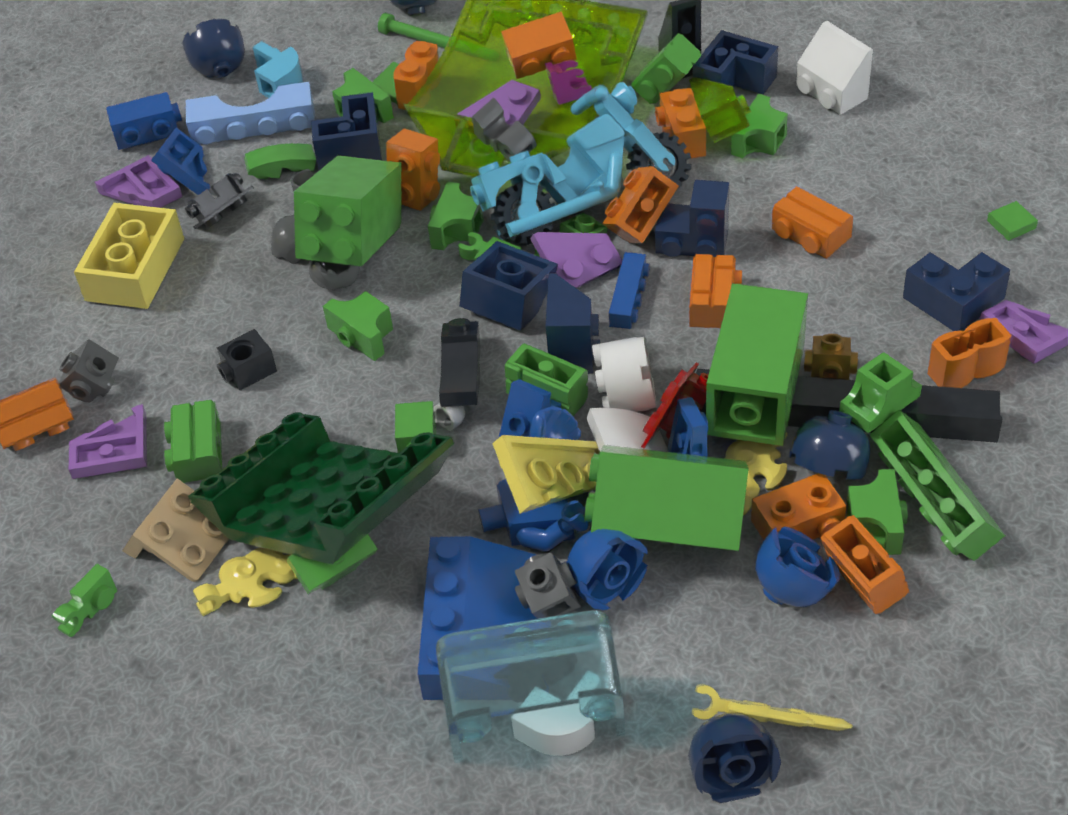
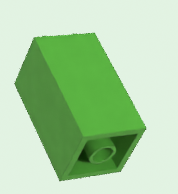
M337 156L294 191L295 257L298 259L363 266L400 228L401 162Z
M732 283L707 379V435L778 446L784 445L805 345L808 293Z
M603 445L600 454L594 453L591 458L589 481L596 482L595 493H589V497H587L584 521L592 522L591 532L599 529L618 530L637 539L739 551L749 469L746 461Z

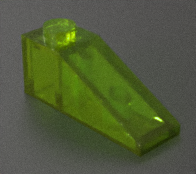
M697 77L689 80L700 116L714 143L750 126L746 114L751 113V109L743 94L737 97L733 86Z

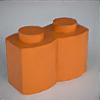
M415 41L406 50L405 60L395 68L393 77L398 109L420 112L429 103L430 92L435 90L441 81L437 44Z
M997 318L978 320L970 324L965 331L945 333L932 343L927 374L937 386L962 388L968 385L974 378H985L995 375L1006 365L1011 334Z

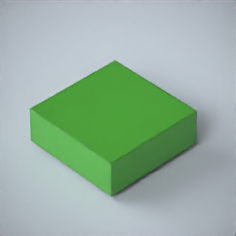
M1017 201L989 212L987 221L1008 241L1036 229L1038 220Z

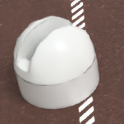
M440 403L434 406L436 423L448 431H452L464 421L466 414L464 406L440 407ZM446 418L451 420V425H444Z

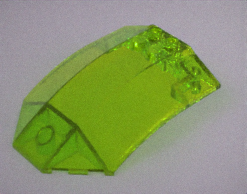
M466 0L451 37L436 66L427 78L426 83L408 104L403 103L419 133L438 139L439 166L442 171L476 177L480 175L478 169L483 166L498 162L499 167L511 164V162L499 150L495 152L491 145L483 144L479 137L475 135L472 117L457 114L507 82L515 80L540 90L541 99L523 126L527 128L536 141V148L529 153L530 156L543 153V155L546 154L551 159L569 150L567 138L599 117V115L596 113L594 105L580 115H574L570 107L577 100L558 105L552 92L547 70L516 79L506 53L501 31L562 11L574 42L577 58L574 61L578 63V66L574 68L584 71V74L577 77L585 76L588 85H591L592 89L598 85H604L611 94L617 83L622 82L646 22L648 10L587 0Z

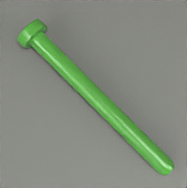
M383 13L378 21V31L382 34L387 35L391 31L489 62H496L499 58V54L494 50L396 21L394 15L389 13Z

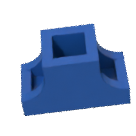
M520 379L513 381L499 437L502 435L529 437L535 413L551 406L561 408V403L551 399V392Z

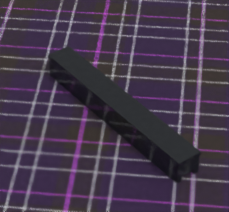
M697 369L696 374H698L699 376L701 375V373H706L709 375L710 370ZM798 376L788 426L801 427L804 422L815 416H828L830 410L839 411L840 402L850 393L856 380ZM922 385L920 397L901 410L917 422L930 438L998 443L1002 425L1000 391ZM705 403V404L703 405L704 408L702 409L701 412H704V414L706 415V403Z

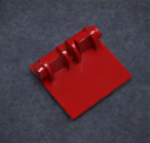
M696 362L688 372L682 369L674 382L671 381L660 399L661 405L656 412H653L642 430L648 434L641 446L643 449H645L660 429L667 432L666 437L670 438L676 405L679 399L692 397L700 412L704 408L708 374L701 373L699 376L694 373L699 363Z

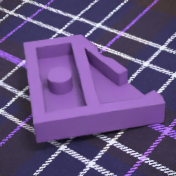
M511 80L459 112L455 119L457 125L474 131L472 116L494 97L504 110L505 121L508 125L513 124L515 121H519L523 125L541 99L540 90Z
M149 155L95 182L97 190L101 195L133 205L161 208L183 197L180 187L169 175L160 171L158 166L151 161L152 158Z
M537 232L530 238L540 257L557 263L556 274L575 288L620 267L622 264V259L607 233Z
M1008 300L983 311L979 319L997 318L1011 334L1009 346L1033 364L1068 345V328L1050 323L1051 315L1038 310H1029L1023 305Z
M143 404L131 408L133 415L116 424L111 419L99 425L94 431L84 433L69 441L68 470L72 479L147 467L146 412Z

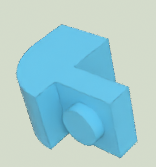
M263 41L253 46L257 69L254 72L259 93L269 98L275 93L278 86L303 82L298 54L294 48L290 46L281 52Z

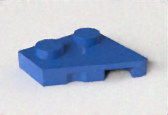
M176 127L151 161L164 174L174 177L197 195L210 189V184L203 180V176L207 173V168L203 161L202 146Z
M692 397L679 399L676 405L667 450L671 453L708 457L707 417L704 412L699 411Z

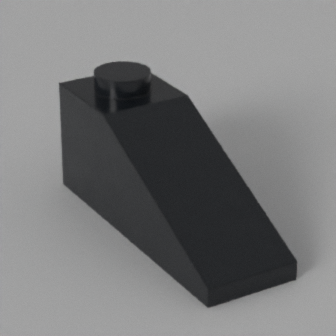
M678 0L669 3L658 37V52L679 33L701 53L702 0ZM693 67L683 78L693 76Z

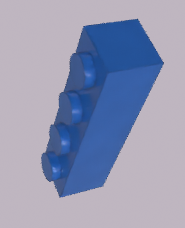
M624 253L609 310V327L631 329L632 323H637L638 310L636 307H641L642 294H640V291H645L646 279H644V276H649L650 264L646 263V254Z

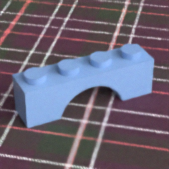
M309 82L278 86L275 93L267 100L251 106L239 107L228 105L222 102L217 95L186 100V125L189 136L198 144L204 145L232 139L240 140L245 137L272 135L285 131H301L305 128H312L311 121L315 120L314 102Z

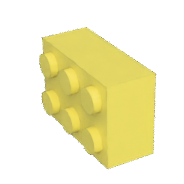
M113 203L74 271L84 300L87 302L148 309L184 241L176 209Z

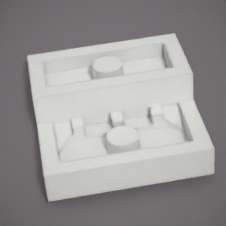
M590 408L587 421L599 451L603 445L643 449L641 446L648 434L642 430L650 417L625 409ZM660 430L645 447V450L668 452Z

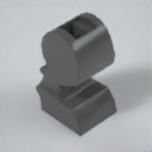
M494 97L472 116L475 135L479 137L483 144L491 145L495 152L499 150L509 162H511L509 157L524 151H529L530 153L536 148V141L525 126L519 121L509 125L506 123L504 110Z

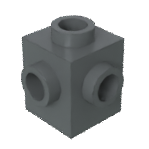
M88 339L75 352H70L63 360L59 368L63 372L59 384L73 398L90 403L99 395L104 397L114 384L115 379L111 376L119 357Z
M551 552L535 555L529 558L523 567L515 570L520 585L515 587V591L521 604L525 609L530 607L532 614L544 625L581 607L572 588L576 581L569 570L568 562L561 563Z

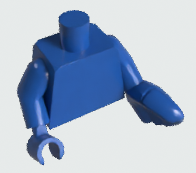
M551 406L535 413L529 437L578 440L581 436V430L578 428L577 420L567 410ZM506 479L499 481L496 485L499 505L478 510L483 532L506 527L511 546L522 545L526 548L544 552L552 550L562 541L575 539L574 529L577 532H583L589 525V522L584 521L585 507L576 500L568 503L567 499L520 514Z

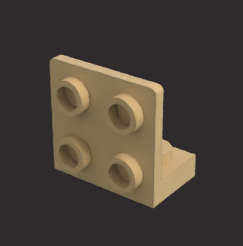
M177 478L137 528L122 551L136 558L145 549L187 579L195 582L199 580L228 541V538L190 502L188 496L194 490Z

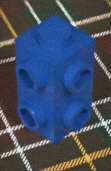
M168 92L106 107L118 150L168 138L176 127L178 128L176 122L182 121L178 104H171Z

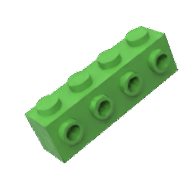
M898 410L870 434L881 450L878 453L879 457L890 469L897 471L901 477L898 480L899 484L912 498L916 497L922 505L919 508L920 512L934 527L938 526L943 533L940 537L942 542L954 555L957 556L959 553H962L973 561L977 560L1006 536L917 422L901 410Z

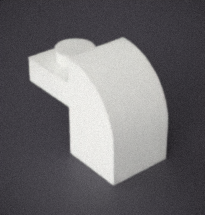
M588 670L565 701L535 686L511 717L514 738L536 751L553 756L569 755L584 749L595 739L594 720L599 717L606 703L603 692V678Z

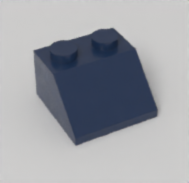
M496 241L463 270L459 307L472 311L476 315L485 316L500 322L506 327L521 331L539 312L548 292V275L556 274L558 264Z
M549 274L545 325L548 353L588 370V374H593L595 360L592 345L601 343L600 339H594L593 337L599 336V314H592L591 298L557 274Z

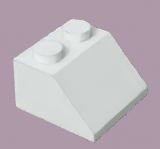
M825 21L797 62L796 86H798L802 93L810 94L819 100L825 108H831L842 115L868 99L873 49L832 23Z

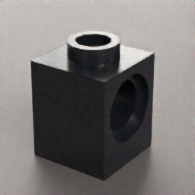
M255 329L217 347L221 360L217 364L218 371L226 383L232 381L239 391L277 372L272 349Z

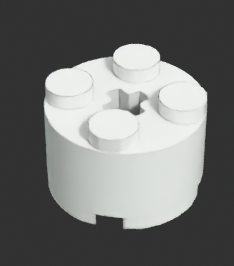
M644 336L592 345L596 367L602 366L601 370L595 371L599 393H607V396H602L603 408H617L635 412L657 408L654 381L650 369L651 364Z

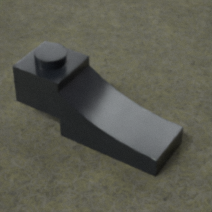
M457 318L448 323H443L441 332L440 407L478 405L481 350L479 321L470 322L466 318Z

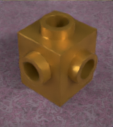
M838 334L813 336L812 350L805 349L804 372H811V377L849 380L850 374H857L858 352H851L850 337H842Z

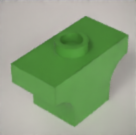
M354 68L343 73L345 83L332 91L336 113L340 117L343 116L341 96L373 92L378 121L385 123L394 118L390 95L382 90L377 83H373Z
M758 94L745 114H740L731 136V155L744 158L747 154L753 152H763L774 156L787 136L788 113L772 108L770 106V97Z
M447 181L438 204L433 205L431 209L430 222L428 224L431 249L444 250L453 242H469L468 234L470 232L478 234L484 220L481 206L475 204L472 196L461 192L460 183Z
M366 291L349 301L331 299L323 305L327 328L337 335L344 346L355 347L373 361H376L385 354L382 339L393 330L390 308Z
M883 352L857 370L855 384L850 393L840 402L839 411L851 415V421L870 433L896 411L902 410L920 397L922 385L912 379L913 371Z
M878 469V476L872 483L862 486H848L847 517L854 515L889 555H901L904 539L903 524H907L908 518L907 503L905 500L899 501L895 469Z
M367 534L332 565L295 555H290L287 558V563L307 594H310L319 588L325 589L356 570L363 561L375 554L378 549Z

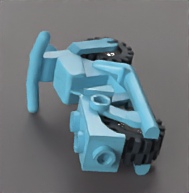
M619 82L610 94L606 86L598 85L575 101L570 107L574 115H580L594 105L599 117L567 138L570 153L563 165L557 167L546 154L539 153L530 156L529 151H524L509 157L511 164L499 167L498 162H494L479 168L480 175L471 179L472 186H470V191L475 204L481 206L482 212L490 208L494 209V213L491 214V220H495L496 225H493V228L499 239H508L511 244L523 246L533 244L530 240L533 234L552 231L554 226L551 224L553 221L617 197L621 191L623 147L629 152L627 158L631 159L630 163L626 164L627 170L631 169L632 171L633 169H638V167L653 166L679 185V187L689 177L686 171L691 170V164H687V160L691 158L690 152L684 153L683 149L687 146L684 142L679 144L677 136L669 137V133L666 132L652 134L643 122L638 119L634 120L630 114L634 112V106L637 105V97L631 86L627 87L624 82ZM511 180L512 186L504 189V191L499 193V195L496 197L499 188L506 181ZM552 197L558 205L555 206V203L551 204L549 199Z

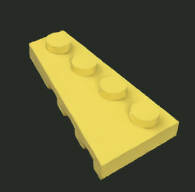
M502 435L492 443L520 514L596 489V482L589 481L591 458L594 453L600 454L596 441Z

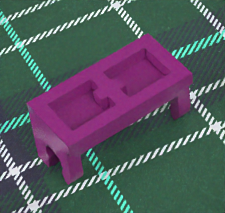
M567 60L557 64L545 63L552 92L558 105L577 100L592 90L591 85H588L585 76L577 77L584 74V71L574 68L578 66L576 61Z

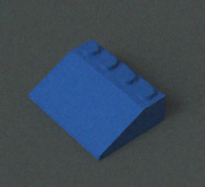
M471 536L430 537L417 673L423 700L511 699L508 694L510 687L508 679H495L494 674L508 666V659L517 654L532 651L537 647L536 642L551 635V622L544 625L532 614L530 607L525 609L515 591V587L520 585L515 570L523 567L524 563L536 554ZM543 675L547 687L544 691L549 693V684L546 683L545 677Z

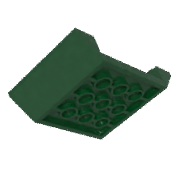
M295 412L284 417L282 424L273 431L258 437L255 445L247 451L231 458L228 461V465L216 475L205 478L200 483V487L188 497L190 502L230 540L332 565L440 472L454 442L452 437L425 432L415 436L411 440V444L400 453L372 449L360 445L343 444L330 441L320 416Z

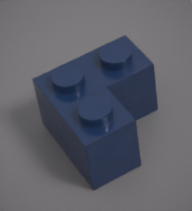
M721 30L693 65L694 96L722 104L735 86L764 95L777 77L778 46Z
M373 92L341 96L342 117L311 121L312 141L319 170L337 156L382 160L379 125Z
M695 180L690 205L668 203L656 224V254H665L669 257H676L678 255L695 257L696 254L713 255V257L725 255L729 227V182Z
M930 252L906 270L903 298L949 329L964 331L970 324L980 318L983 311L997 305L1005 298L1011 269L981 252L958 270Z

